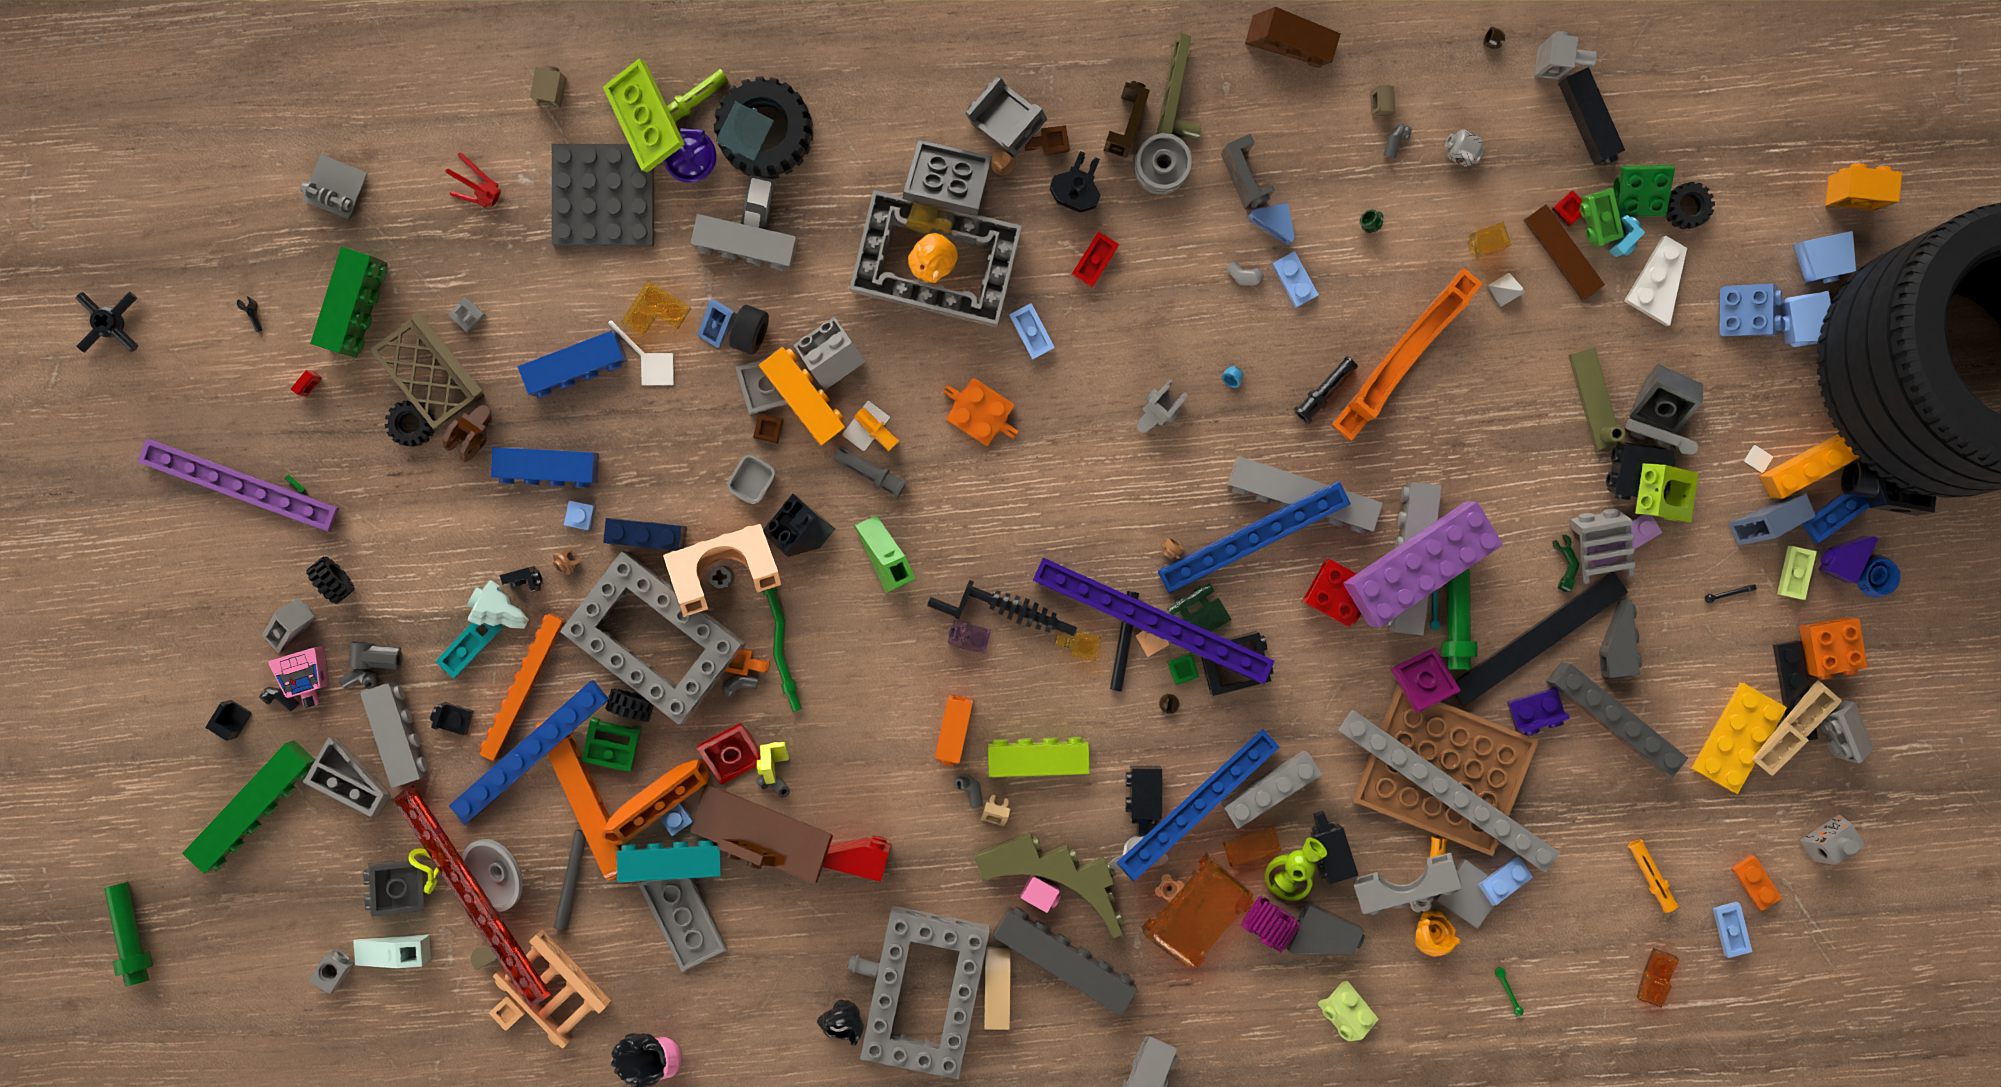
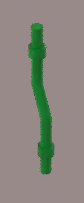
M777 587L762 591L763 595L767 597L775 620L773 656L782 680L781 687L783 693L787 694L792 712L801 710L802 707L796 692L798 689L796 682L791 678L783 654L785 618L775 592Z

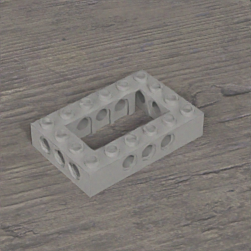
M873 190L850 290L852 293L998 328L1022 226L979 215L974 216L902 199V196ZM899 226L927 234H941L948 239L991 249L990 255H988L985 276L982 280L980 297H976L968 291L962 293L949 290L944 285L937 287L921 283L919 279L913 281L900 278L891 272L882 274L893 227Z
M621 551L560 631L679 725L687 721L728 665L731 664L738 655V652L746 644L704 610L683 617L674 587L630 552ZM628 589L705 648L704 652L677 687L670 678L666 679L652 668V664L645 663L632 653L633 649L626 648L614 639V635L611 632L598 629L602 622L612 615L610 612L618 601L625 598L627 595L625 592Z
M892 905L862 1046L861 1060L959 1080L990 925ZM910 941L959 951L940 1044L930 1042V1039L926 1038L925 1041L906 1037V1034L902 1033L901 1036L891 1034Z

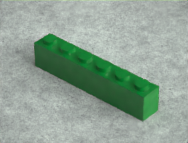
M295 740L285 743L182 854L203 874L212 870L216 872L227 863L228 860L225 858L229 853H235L245 843L243 838L247 834L252 835L262 825L259 821L265 815L267 817L270 816L279 807L276 803L282 797L284 799L295 790L294 784L299 779L303 780L306 778L315 759Z

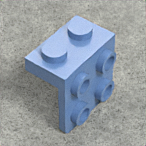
M1774 283L1722 287L1720 289V334L1725 337L1751 335L1778 337V331L1782 330V315H1778V305L1783 303L1782 290H1778L1779 287Z

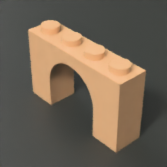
M761 524L747 526L742 530L723 534L718 538L698 542L693 546L663 555L683 617L708 609L700 581L706 568L720 560L732 559L743 563L750 572L757 593L781 585L779 573Z

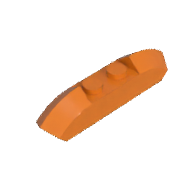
M693 760L680 764L638 793L613 814L606 824L601 838L615 845H624L707 783L710 774L705 760Z

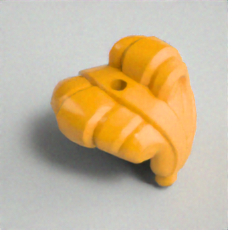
M933 233L926 235L916 243L913 251L908 256L911 272L918 279L936 283L941 277L946 276L955 268L958 258L957 248L941 234Z
M1432 910L1423 912L1417 924L1415 945L1422 953L1434 957L1442 956L1454 950L1461 941L1455 936L1456 929L1447 920L1444 913Z

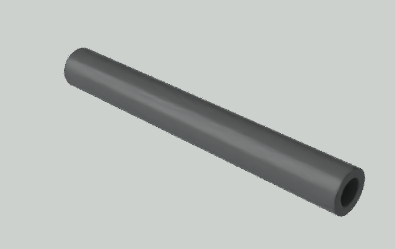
M579 829L575 830L554 928L558 930H566L586 843V837L583 831Z

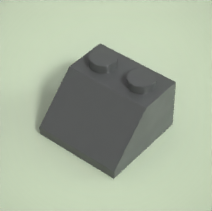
M1657 364L1645 379L1630 411V417L1677 434L1703 403V384Z

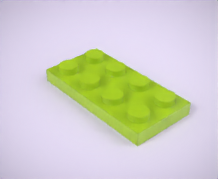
M637 59L603 86L642 171L648 173L685 145L645 60Z

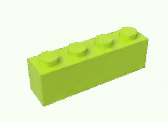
M1069 737L1068 742H1058V738H1043V742L1033 743V739L1030 738L1018 739V743H1008L1007 739L993 740V744H988L989 777L1090 774L1088 741H1083V737Z

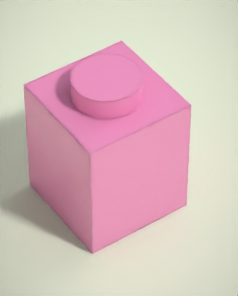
M1034 875L1030 876L1021 891V899L1048 913L1050 907L1054 909L1057 906L1061 895L1058 894L1060 892L1059 886L1041 876Z

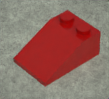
M873 835L872 838L866 837L830 845L823 867L881 882L891 843L886 842L887 839L884 837Z

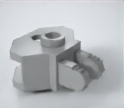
M1171 379L1158 391L1153 389L1144 399L1147 402L1143 408L1145 413L1136 426L1140 432L1147 433L1157 423L1160 426L1166 421L1171 423L1180 413L1177 409L1188 395L1184 392L1176 401L1173 400L1166 393V390L1173 383Z

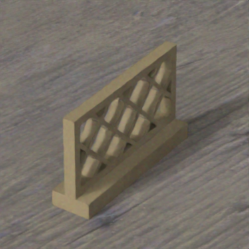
M417 312L410 317L411 320L369 350L433 430H435L472 402L480 400L484 397V394L423 316ZM412 328L417 335L416 345L401 344L402 335ZM420 340L424 343L426 347L420 346ZM386 346L397 347L395 360L383 359L378 352ZM401 348L415 349L413 363L399 361ZM419 350L432 353V365L417 363ZM436 360L440 363L441 366H435ZM388 364H394L393 370ZM398 365L412 367L411 380L398 378ZM416 367L431 369L429 382L415 381ZM435 370L448 373L447 385L433 383ZM452 380L456 383L457 386L451 385ZM403 383L410 384L409 390ZM414 385L428 386L427 400L415 399L413 396ZM432 387L447 389L445 402L431 401ZM450 390L462 391L467 398L459 404L449 403ZM419 403L426 404L425 410ZM430 405L444 406L443 416L434 422L428 415Z

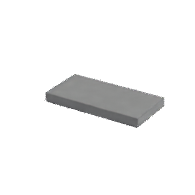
M693 878L638 882L681 972L727 951L728 948Z

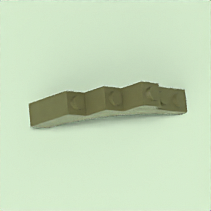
M1030 832L974 853V858L983 881L1003 875L1025 874L1042 876L1060 882L1078 892L1093 905L1104 919L1113 938L1123 935L1120 927L1125 925L1120 912L1114 913L1111 905L1115 903L1114 896L1110 888L1105 889L1114 884L1112 877L1116 876L1114 869H1110V862L1106 863L1104 856L1076 867L1075 864H1078L1079 861L1074 849L1069 850L1067 844L1039 854L1038 852L1042 851L1037 836L1032 838Z

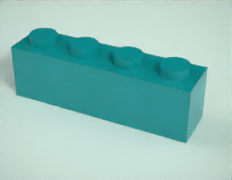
M711 840L698 841V845L688 846L687 841L673 842V847H663V843H649L647 848L637 849V844L622 845V850H616L617 882L721 876L719 845L714 844Z

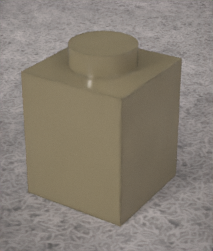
M545 65L544 69L535 68L530 93L532 100L536 103L561 108L566 77L559 72L560 69Z

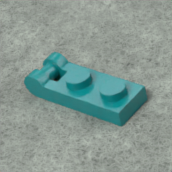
M472 622L435 662L453 679L457 678L504 627L501 624L492 626L486 623L478 625ZM482 625L488 629L485 635L478 630Z

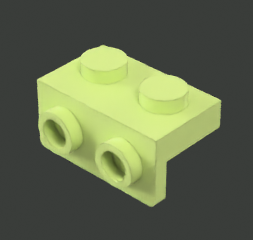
M1348 981L1342 982L1329 998L1318 1002L1324 1016L1331 1020L1338 1029L1340 1036L1347 1041L1362 1040L1379 1020Z

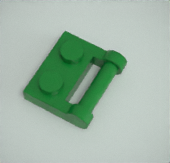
M591 717L581 762L631 772L642 727L633 726L631 728L600 721V718ZM597 731L630 737L629 744L597 738Z

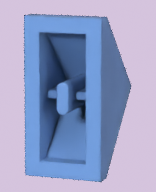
M1288 203L1252 210L1247 217L1248 220L1286 245L1292 243L1295 238Z
M712 298L708 304L697 336L719 348L732 328L737 314Z

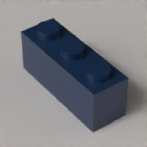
M606 518L603 543L677 551L684 549L686 526Z

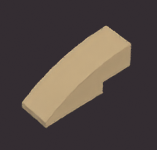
M986 947L984 1029L1010 1030V947Z

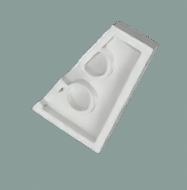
M1663 236L1624 302L1664 326H1670L1687 248L1668 236Z

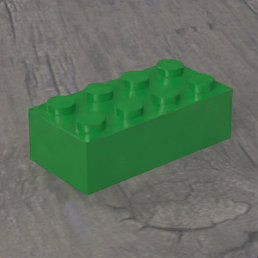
M341 246L310 342L311 345L357 358L364 348L365 341L363 337L365 331L369 329L372 323L371 312L373 306L379 301L380 292L378 290L381 282L385 280L387 275V262Z

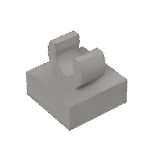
M464 297L448 314L468 333L486 315L467 297Z

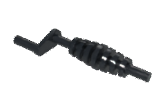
M969 580L959 607L930 597L927 604L928 607L954 616L959 620L967 599L971 596L987 602L990 605L989 609L994 611L995 606L999 607L998 614L1003 616L1005 610L1009 611L1007 617L1009 620H1012L1014 613L1019 615L1016 624L1021 625L1023 617L1028 618L1026 627H1031L1032 622L1035 621L1037 622L1035 629L1040 630L1043 624L1047 626L1046 632L1056 629L1074 636L1077 630L1076 626L1058 620L1056 618L1057 614L1052 612L1051 616H1047L1048 609L1043 607L1041 613L1037 612L1039 604L1036 602L1032 609L1027 608L1030 602L1028 598H1025L1022 606L1018 604L1021 596L1016 595L1012 602L1009 601L1010 593H1006L1005 597L1001 598L999 597L1001 591L996 590L992 594L973 587L974 581Z

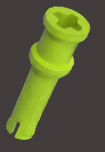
M718 69L717 72L699 83L682 97L681 95L674 97V101L667 105L670 114L674 112L671 115L674 122L685 115L689 116L693 107L723 85L729 83L721 69ZM712 83H714L712 86H710L709 88H707V89H706L705 91H703L701 94H699L698 96H696L698 93H700V92H701L702 90H704L706 87H708L709 85H711Z

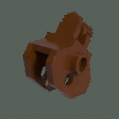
M479 405L470 416L464 413L462 417L454 419L443 437L444 449L450 451L461 443V460L467 462L473 459L487 441L486 428L489 425L488 423L492 421L491 410L488 405Z

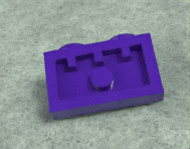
M1557 688L1547 689L1507 702L1515 730L1525 733V735L1536 734L1540 732L1539 728L1549 726V728L1561 726L1564 724V720L1570 719L1569 713L1564 712Z

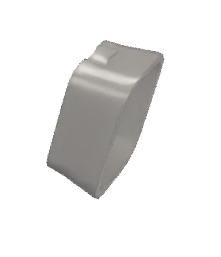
M751 454L745 455L728 481V490L745 502L756 504L762 499L775 476L774 468Z

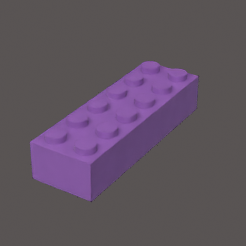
M1464 502L1343 584L1368 626L1380 628L1501 547L1503 543L1479 503Z

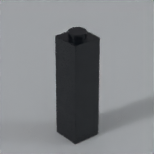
M1589 67L1565 77L1558 84L1593 164L1596 165L1603 162L1605 166L1618 160V154L1625 151V148Z

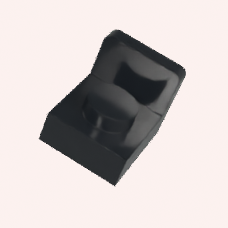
M535 566L500 575L502 585L510 583L511 588L526 584L525 579H527L531 593L541 590L540 585L543 584L541 573L539 570H536Z
M447 702L438 704L437 707H434L430 716V721H433L431 728L435 730L441 728L463 736L467 735L474 711Z

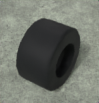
M749 305L742 306L733 322L729 345L745 353L755 354L761 346L767 331L768 313Z

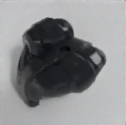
M838 1000L834 1004L833 1009L824 1012L817 1020L818 1026H820L827 1037L840 1040L849 1038L852 1046L857 1045L864 1030L860 1010L850 1000Z

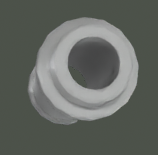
M858 954L856 956L851 955L846 970L851 971V974L856 972L875 979L880 963L859 958Z

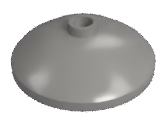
M480 839L469 844L463 851L460 860V872L466 890L480 906L487 910L502 912L510 909L520 899L523 885L521 870L516 859L508 849L493 840Z

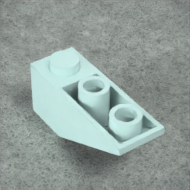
M430 934L353 940L355 965L386 968L422 967L431 960Z

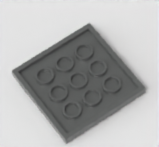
M552 144V245L654 246V168L648 173L642 171L629 144Z

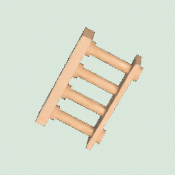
M542 929L529 941L532 944V949L509 972L502 967L492 977L496 980V985L502 991H507L548 1033L549 1040L563 1049L572 1039L567 1033L591 1010H595L599 1014L611 1000ZM539 956H543L549 962V968L525 990L515 979ZM556 974H561L567 981V985L542 1008L532 997ZM573 992H578L584 998V1004L559 1026L550 1014Z

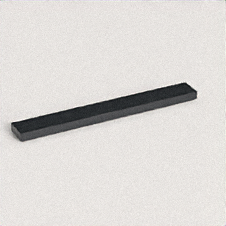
M1615 572L1608 573L1455 680L1461 690L1455 696L1462 706L1465 707L1627 594V589Z

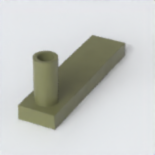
M1181 34L1175 39L1156 135L1160 133L1175 134L1198 140L1202 125L1175 119L1191 36Z
M1596 348L1568 355L1595 451L1616 446L1617 441L1622 442L1625 431L1622 427L1617 426Z

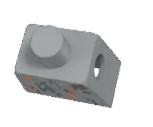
M1837 815L1800 840L1814 862L1834 865L1856 854L1858 850L1865 846L1853 825L1841 815Z

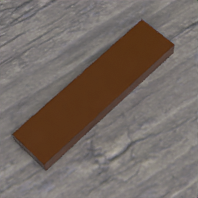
M1547 204L1524 219V222L1581 300H1585L1605 285Z

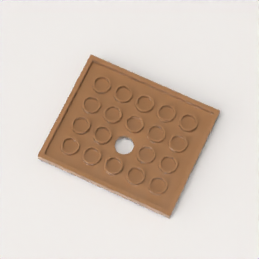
M1399 685L1396 687L1380 728L1508 817L1539 742L1537 739L1443 702H1439L1416 714ZM1370 753L1352 798L1353 802L1490 856L1494 855L1499 843L1497 839Z

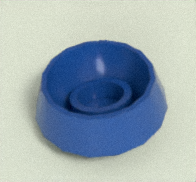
M1871 555L1857 585L1866 596L1882 598L1898 587L1900 571L1898 566L1889 558L1882 555Z

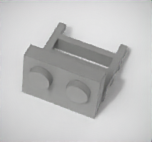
M1606 509L1603 513L1595 515L1583 513L1578 518L1570 519L1571 529L1580 535L1584 584L1590 583L1589 575L1627 569L1628 576L1634 575L1632 519L1618 509ZM1625 541V547L1587 553V547ZM1626 555V561L1593 567L1588 566V561Z

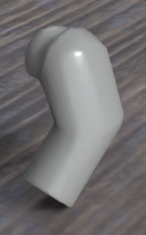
M1235 260L1225 268L1239 285L1254 286L1259 284L1263 278V272L1259 268L1243 270Z

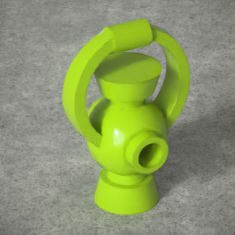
M1307 838L1302 850H1295L1290 854L1274 858L1265 870V883L1269 891L1278 898L1289 901L1300 900L1306 897L1313 886L1316 862L1327 855L1325 847L1318 840ZM1285 865V870L1275 874L1274 879L1276 883H1273L1270 872L1276 866ZM1307 880L1308 884L1304 889L1294 892L1298 881Z

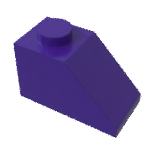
M1861 536L1830 547L1821 557L1819 570L1842 582L1857 584L1879 538L1875 536Z

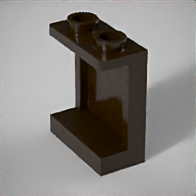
M1137 81L1125 83L1121 99L1133 102L1134 107L1125 134L1121 135L1109 131L1103 151L1124 158L1128 157L1150 92L1149 89L1145 88L1144 84Z

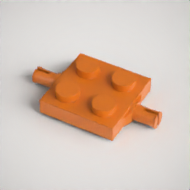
M975 377L971 379L968 386L961 392L949 384L945 388L951 392L946 389L943 390L942 393L955 400L946 420L987 447L994 436L1000 432H1003L1012 439L1019 432V430L1007 424L1008 415L1015 404Z

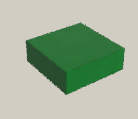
M1191 653L1167 661L1175 685L1199 677Z

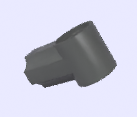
M353 641L350 643L348 667L356 669H372L374 667L397 670L402 663L403 653L401 648L377 646L371 642Z

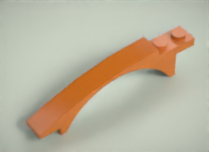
M1462 268L1392 348L1330 426L1349 442L1352 441L1368 421L1377 417L1388 396L1404 374L1438 334L1469 304L1470 299L1483 283L1465 268Z

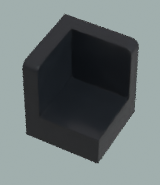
M233 700L223 701L219 704L205 728L226 741L235 739L251 716V712Z

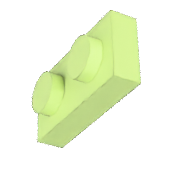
M1788 546L1778 587V595L1806 600L1817 551Z

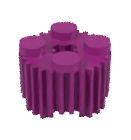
M1260 895L1244 917L1241 926L1248 932L1258 935L1260 937L1259 940L1272 949L1273 947L1282 953L1299 930L1301 924L1294 921L1295 917L1282 908L1280 909L1274 904L1271 905L1269 899Z

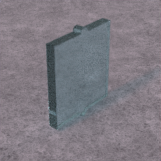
M735 101L715 142L732 150L733 154L738 153L754 161L774 120L758 113L756 108L750 109Z

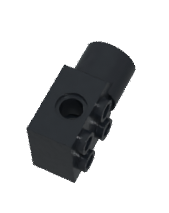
M1854 460L1848 463L1843 470L1841 477L1843 492L1847 495L1865 497L1870 508L1914 516L1935 513L1936 496L1921 495L1916 493V491L1896 486L1895 482L1891 483L1886 480V477L1877 475L1876 470L1869 469L1867 463L1863 464L1859 460Z

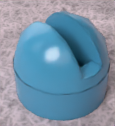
M1230 366L1222 375V381L1231 388L1239 387L1244 378L1242 369L1239 370L1236 366Z

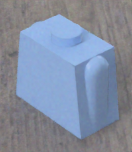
M1853 231L1807 240L1793 245L1805 283L1822 279L1824 284L1839 281V276L1856 271Z
M1829 290L1789 297L1784 300V304L1779 305L1780 314L1782 315L1781 331L1784 333L1785 344H1790L1792 347L1819 344L1818 338L1822 335L1820 329L1824 325L1822 321L1828 314L1827 310L1831 305Z

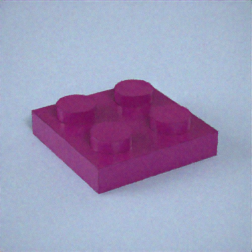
M1435 647L1391 669L1416 714L1461 691Z

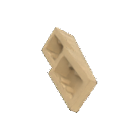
M1817 680L1752 759L1773 776L1809 741L1806 737L1842 700Z

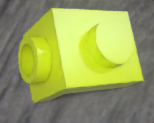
M785 742L760 745L761 760H757V770L759 775H763L766 784L776 783L775 762L789 760V753Z

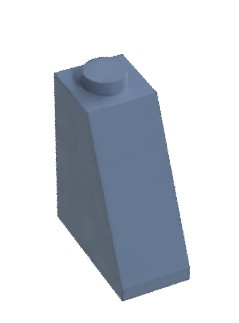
M1804 493L1784 498L1729 522V526L1739 546L1777 538L1814 518L1816 515L1807 494Z

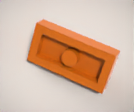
M1750 855L1731 868L1757 910L1762 912L1782 899L1756 856Z

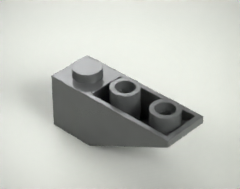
M1631 599L1619 600L1600 647L1601 675L1604 677L1614 678L1640 675L1639 668L1642 666V659L1637 652L1639 633L1634 623L1637 610L1636 606L1632 604Z

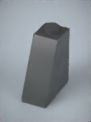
M1305 901L1296 920L1301 926L1286 948L1293 954H1354L1356 948L1359 949L1362 946L1365 935L1360 925Z

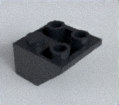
M792 494L772 520L768 522L763 532L786 556L790 557L821 548L835 528L799 497Z

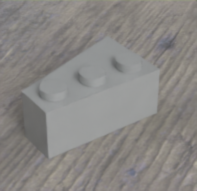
M328 737L303 783L370 817H379L391 795L361 762L334 737Z
M1151 1036L1144 1037L1132 1063L1133 1068L1129 1079L1124 1080L1122 1087H1167V1074L1169 1069L1172 1070L1177 1062L1178 1056L1175 1055L1177 1048Z

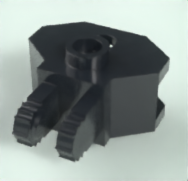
M1082 151L1079 152L1074 167H1071L1070 171L1053 177L1049 189L1057 204L1078 213L1096 209L1101 196L1093 182L1095 177L1093 175L1100 159L1095 157L1092 160L1088 173L1081 171L1079 168L1085 159V153ZM1074 195L1077 198L1073 200L1069 196Z

